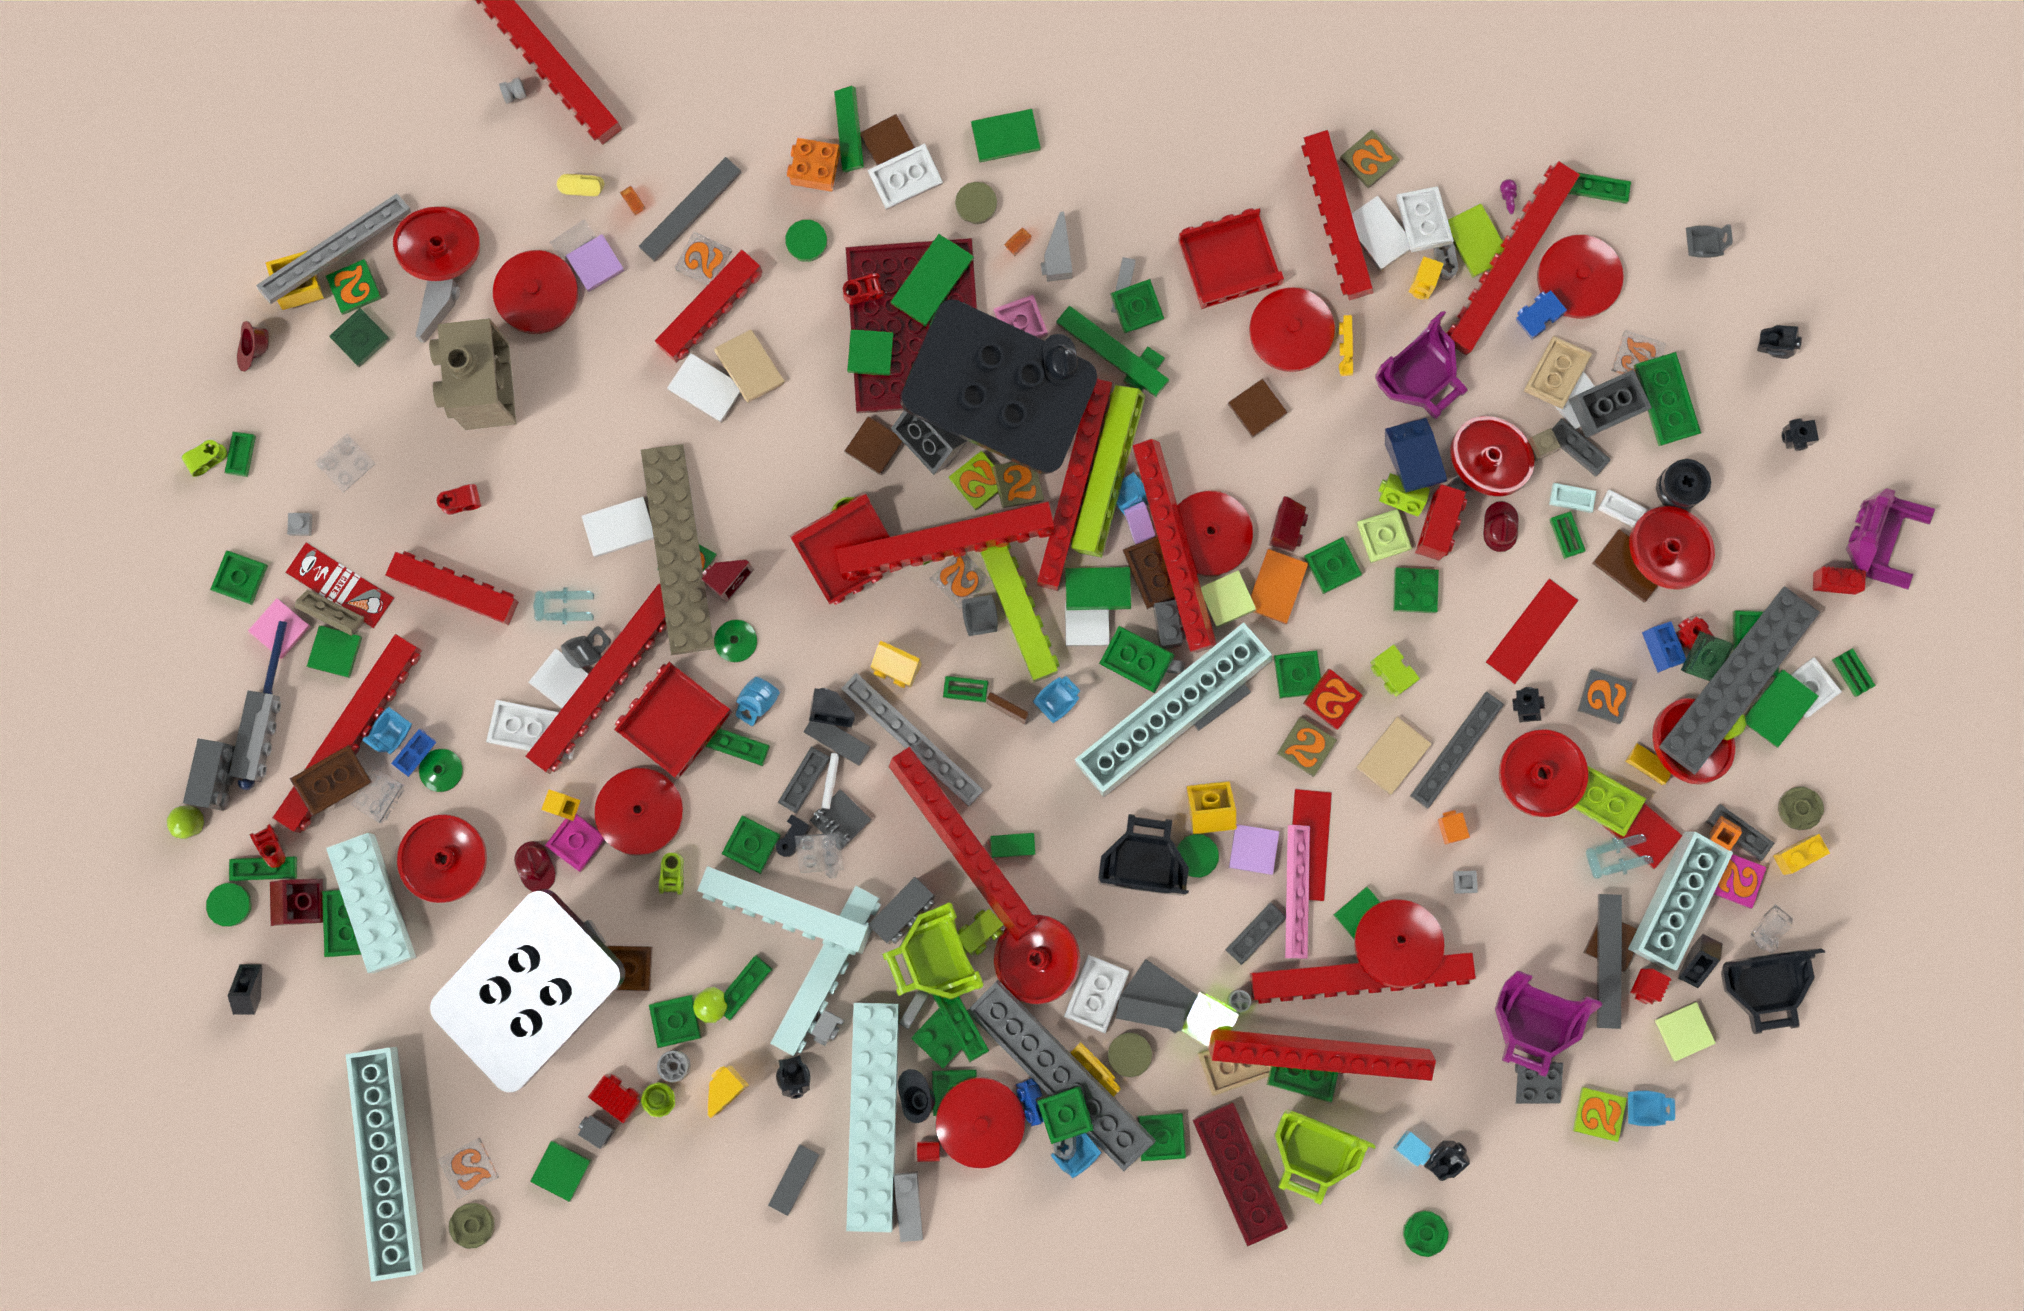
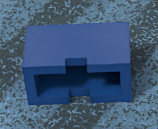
M1551 290L1548 293L1543 291L1534 299L1535 303L1530 307L1526 305L1517 312L1519 315L1516 318L1517 323L1532 340L1546 329L1545 324L1548 321H1551L1553 324L1567 312V309Z

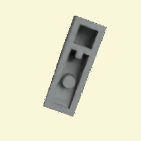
M1064 211L1059 213L1044 255V262L1041 263L1042 275H1046L1047 282L1072 279V265Z
M453 279L427 281L416 331V337L420 342L425 343L438 327L437 324L444 320L454 307L455 300H458L460 288Z
M918 1171L895 1173L894 1182L900 1242L923 1240Z

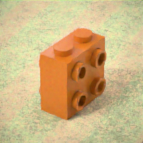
M797 138L796 145L793 144L791 149L792 165L789 164L787 169V177L790 178L791 185L833 192L840 157L839 145Z

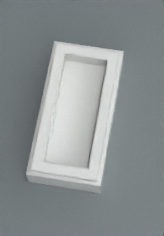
M1611 490L1606 492L1598 510L1631 527L1648 510Z

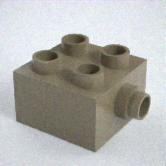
M490 318L437 324L439 339H432L429 342L430 357L433 365H441L442 381L433 382V396L437 408L444 407L447 417L454 418L465 430L515 425L516 413L509 341Z

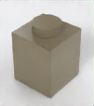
M1551 428L1532 436L1528 440L1533 450L1535 462L1555 453L1560 448Z

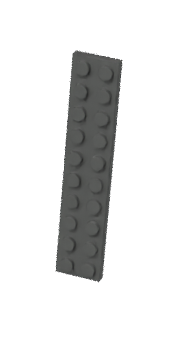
M1784 586L1660 744L1659 748L1695 775L1820 612Z
M999 980L967 1010L973 1019L1049 1096L1081 1087L1094 1127L1093 1131L1086 1134L1123 1171L1133 1164L1156 1141Z

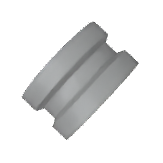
M677 1050L663 1054L657 1064L659 1075L668 1082L684 1079L690 1072L691 1067L687 1055ZM673 1062H676L678 1065L675 1071L669 1068V1065Z

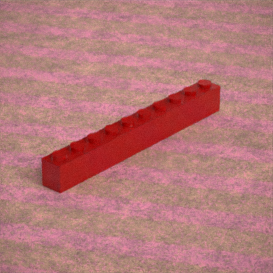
M474 0L478 5L480 3L483 4L485 7L483 10L491 20L495 18L498 22L496 26L502 34L505 35L507 33L511 37L509 41L516 50L520 48L524 52L522 56L529 65L532 63L537 68L535 72L542 80L547 79L550 83L548 85L550 90L555 95L559 93L563 98L561 102L568 111L572 109L576 113L574 117L581 126L585 124L588 127L587 133L594 141L598 139L603 145L622 130L615 117L515 0Z
M1560 161L1554 166L1549 165L1543 175L1546 177L1544 182H1539L1532 192L1535 195L1533 200L1526 202L1522 209L1524 212L1521 219L1517 218L1511 226L1512 234L1510 237L1506 235L1500 244L1503 249L1499 254L1495 253L1489 262L1492 267L1488 272L1486 270L1483 272L1478 280L1481 283L1478 289L1474 288L1467 298L1470 300L1467 307L1463 306L1456 316L1459 318L1456 325L1452 324L1446 332L1455 342V349L1466 356L1472 352L1580 175Z
M1097 379L1079 423L1053 520L1055 533H1051V536H1049L1037 580V586L1058 591L1111 393L1112 382Z
M1149 439L1132 446L1190 652L1199 653L1213 648L1217 643L1159 441Z
M1044 502L836 549L843 579L854 581L860 579V576L868 574L869 576H876L881 574V571L886 570L899 571L904 566L911 565L916 567L930 560L939 562L948 556L961 557L970 551L983 552L988 547H1005L1015 541L1023 543L1037 536L1039 538H1046L1051 536V533H1055L1049 502Z
M660 583L525 756L546 773L551 774L552 771L556 772L560 768L563 755L565 753L569 755L576 746L574 741L579 736L583 737L589 729L588 724L592 719L596 720L602 712L601 707L605 702H610L616 694L615 689L619 684L623 685L626 682L631 668H636L639 665L644 651H649L655 644L656 640L654 638L658 633H663L666 630L667 624Z
M397 634L393 636L305 769L347 745H350L355 755L359 752V745L363 738L369 736L372 725L385 711L384 707L395 698L397 694L396 689L400 683L403 684L409 676L408 671L412 665L415 666L419 662L421 649ZM293 786L272 818L293 832L301 833L311 824L310 819L312 815Z
M908 747L892 757L889 764L890 770L1015 941L1018 942L1034 931L1039 924L1038 920L913 750Z
M1473 952L1443 955L1442 961L1434 974L1423 983L1413 986L1412 989L1426 988L1425 984L1434 983V987L1448 986L1447 982L1456 981V985L1470 984V980L1476 979ZM1360 963L1250 973L1252 1000H1258V1004L1272 1003L1271 998H1280V1002L1294 1001L1293 996L1301 995L1302 1000L1316 999L1315 994L1323 993L1324 998L1338 997L1337 992L1346 991V996L1359 995V990L1368 989V994L1381 993V988L1389 987L1371 978L1364 971ZM1390 987V992L1404 990V988Z
M1211 1029L1208 1047L1212 1061L1427 1081L1433 1080L1436 1059L1431 1050L1425 1048Z

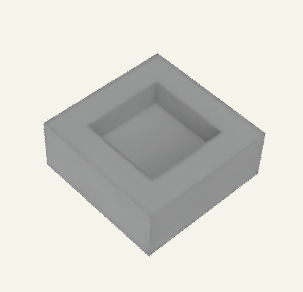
M288 513L287 534L290 536H311L312 514Z
M1454 871V894L1478 893L1477 872Z

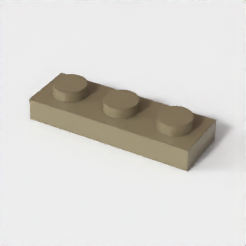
M308 589L295 601L296 609L351 636L364 622V617Z

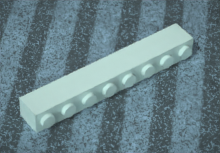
M708 866L697 890L704 894L702 897L704 899L715 902L717 898L723 901L722 905L735 910V907L738 906L743 908L742 913L755 917V914L763 916L762 921L772 925L776 921L783 924V929L793 933L795 929L801 930L804 937L815 940V937L822 938V944L835 948L836 944L843 946V952L854 956L856 952L863 954L872 931L871 928Z
M855 886L839 916L870 927L868 921L871 915L876 916L881 907V904L878 903L880 898ZM825 944L823 945L770 1044L792 1056H796L797 1052L802 1053L807 1044L804 1041L806 1035L812 1033L817 1023L815 1019L818 1013L822 1014L823 1010L826 1009L828 1002L825 1000L829 993L833 995L839 983L836 980L839 974L844 975L850 964L847 962L850 954L842 951L843 946L836 944L835 948Z

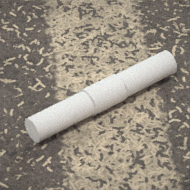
M831 753L821 806V809L830 810L840 756L836 753Z

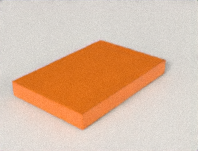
M1267 549L1251 593V599L1256 607V611L1253 613L1287 624L1308 563Z

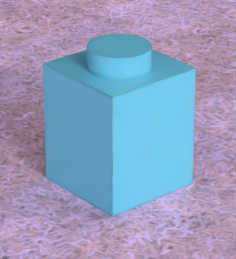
M1408 1130L1393 1147L1417 1167L1420 1164L1424 1165L1431 1156L1429 1154L1431 1148Z

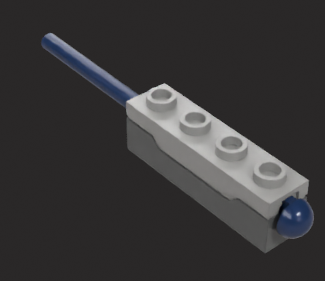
M284 621L278 622L263 692L248 690L229 772V776L242 778V781L238 780V786L243 790L252 789L255 781L262 782V778L265 777L267 772V765L265 764L267 756L270 755L272 750L270 741L276 731L275 718L281 709L280 697L273 695L272 688L287 627V622Z

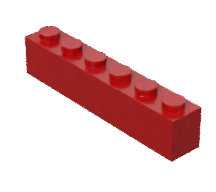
M741 249L655 339L657 346L675 363L683 360L689 354V349L694 344L697 345L702 341L703 334L708 329L711 330L717 325L721 315L727 314L732 309V304L737 299L744 297L747 293V288L752 283L755 284L760 280L761 273L763 272L761 266Z
M403 551V554L394 553L385 574L388 578L509 626L519 603L513 598L514 594L505 590L499 593L494 591V586L482 582V585L474 583V578L464 574L462 577L454 575V570L444 566L442 570L434 567V562L423 559L422 562L415 559L416 556L409 552Z

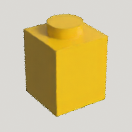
M549 789L541 810L574 821L581 800Z

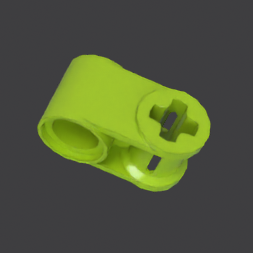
M206 440L194 449L184 453L181 458L192 477H198L205 474L215 465L223 462L227 457V450L223 445L218 444L214 440Z
M667 853L661 860L659 894L676 892L678 895H682L684 859L678 853ZM672 856L678 860V864L674 869L668 866V859ZM667 883L676 884V885H675V886H671V885H667Z

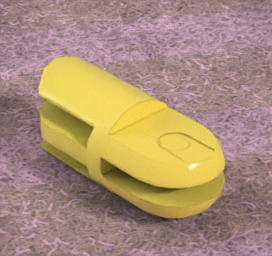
M563 174L558 178L556 185L558 190L566 195L598 196L604 189L605 183L601 177L594 175Z

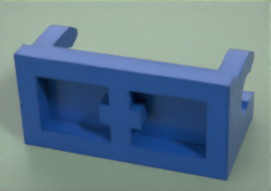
M1671 621L1642 632L1657 673L1687 662Z
M418 729L391 764L409 777L437 743L436 740L427 735L422 729Z

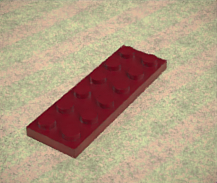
M1231 1102L1193 1119V1124L1246 1246L1248 1247L1288 1229L1234 1103Z

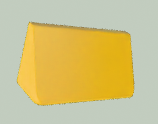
M1636 743L1625 762L1661 785H1665L1670 778L1671 773L1663 766L1658 756Z

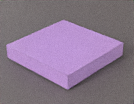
M603 234L566 255L588 292L625 271Z
M1237 824V830H1234L1229 868L1273 875L1279 831Z

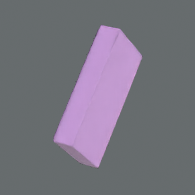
M1144 502L1124 510L1135 544L1155 536Z

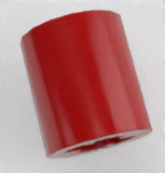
M940 1141L917 1142V1162H940Z

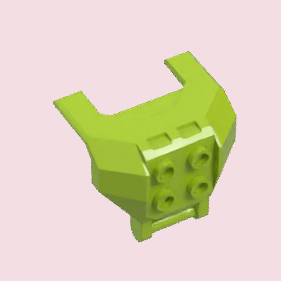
M950 902L918 915L900 946L882 954L884 960H887L896 982L898 996L917 989L953 999L972 990L983 988L984 984L979 971H974L959 939L954 920L957 916ZM902 954L913 983L906 985L895 958L896 955Z
M1287 1109L1281 1116L1274 1134L1284 1167L1278 1188L1291 1190L1314 1200V1203L1321 1205L1327 1188L1358 1171L1368 1147L1373 1149L1376 1147L1367 1140ZM1294 1173L1318 1183V1190L1315 1191L1290 1181L1291 1174Z

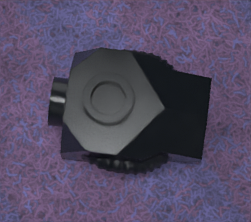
M1776 325L1772 328L1761 330L1757 351L1781 359H1788L1794 356L1796 350L1801 349L1802 337L1798 336V327Z
M800 1055L790 1059H779L780 1067L776 1072V1081L782 1091V1095L791 1099L803 1097L810 1090L809 1082L811 1076L807 1065L802 1063Z
M1442 1141L1433 1150L1430 1159L1424 1164V1167L1430 1170L1440 1181H1445L1448 1178H1455L1470 1165V1160L1466 1154V1148L1460 1142Z

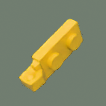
M1343 315V322H1339V335H1343V343H1339V354L1344 356L1338 367L1340 376H1353L1352 316Z
M1081 1042L1070 1052L1113 1097L1120 1091L1121 1088L1114 1081L1115 1077Z

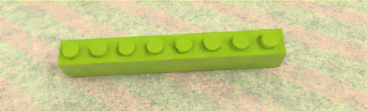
M1115 385L1114 391L1110 395L1109 410L1104 417L1105 425L1103 432L1099 435V447L1094 454L1093 469L1088 476L1087 491L1082 498L1083 506L1081 513L1077 516L1076 531L1071 538V548L1079 554L1100 558L1103 556L1146 397L1138 388Z
M1010 543L1000 548L996 546L988 547L986 551L980 552L1033 683L1057 674V667H1060L1056 655H1051L1049 648L1052 647L1048 635L1043 636L1041 628L1044 627L1039 615L1035 616L1032 609L1036 607L1031 595L1027 596L1024 589L1027 588L1026 581L1023 575H1018L1016 570L1019 568L1015 556L1011 557L1008 551L1011 548Z

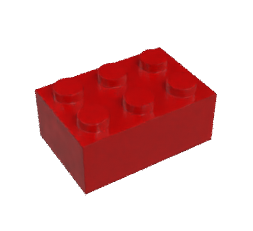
M1443 484L1433 493L1416 547V554L1440 561L1452 551L1455 542L1452 536L1458 531L1461 519H1458L1461 511H1464L1467 504V499H1464L1465 491Z

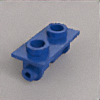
M1032 1078L1016 1084L1017 1096L1024 1105L1026 1120L1031 1126L1042 1124L1044 1122L1036 1102V1098L1042 1096L1039 1085Z

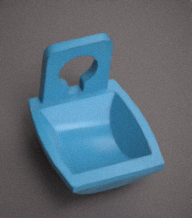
M1134 472L1123 479L1116 504L1124 515V510L1140 502H1144L1145 505L1148 504L1144 485Z
M755 676L742 689L736 700L739 704L735 714L736 717L750 726H754L757 717L764 715L776 702L780 691L769 682ZM746 709L750 711L749 714L752 718H747L742 711Z
M1064 676L1062 679L1059 677L1048 684L1036 696L1033 703L1052 723H1055L1076 704L1079 699L1077 695L1080 693V690L1067 676Z
M388 707L376 720L369 736L364 737L363 741L376 751L387 752L391 755L407 736L412 723Z
M1653 1091L1628 1092L1629 1124L1660 1126L1666 1125V1121H1675L1674 1098H1665V1094ZM1668 1104L1670 1106L1669 1114L1668 1112H1666V1107H1668Z
M1084 1133L1076 1136V1153L1071 1159L1064 1160L1054 1153L1051 1154V1157L1065 1173L1075 1178L1089 1168L1102 1152L1089 1136ZM1064 1144V1147L1061 1148L1060 1151L1064 1152L1065 1154V1151L1069 1149V1146Z

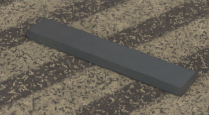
M725 157L639 245V248L655 262L742 173L741 170Z
M1487 691L1483 694L1410 795L1411 798L1426 809H1429L1504 704Z
M1598 894L1597 1000L1602 1003V1006L1597 1009V1028L1621 1029L1622 895Z

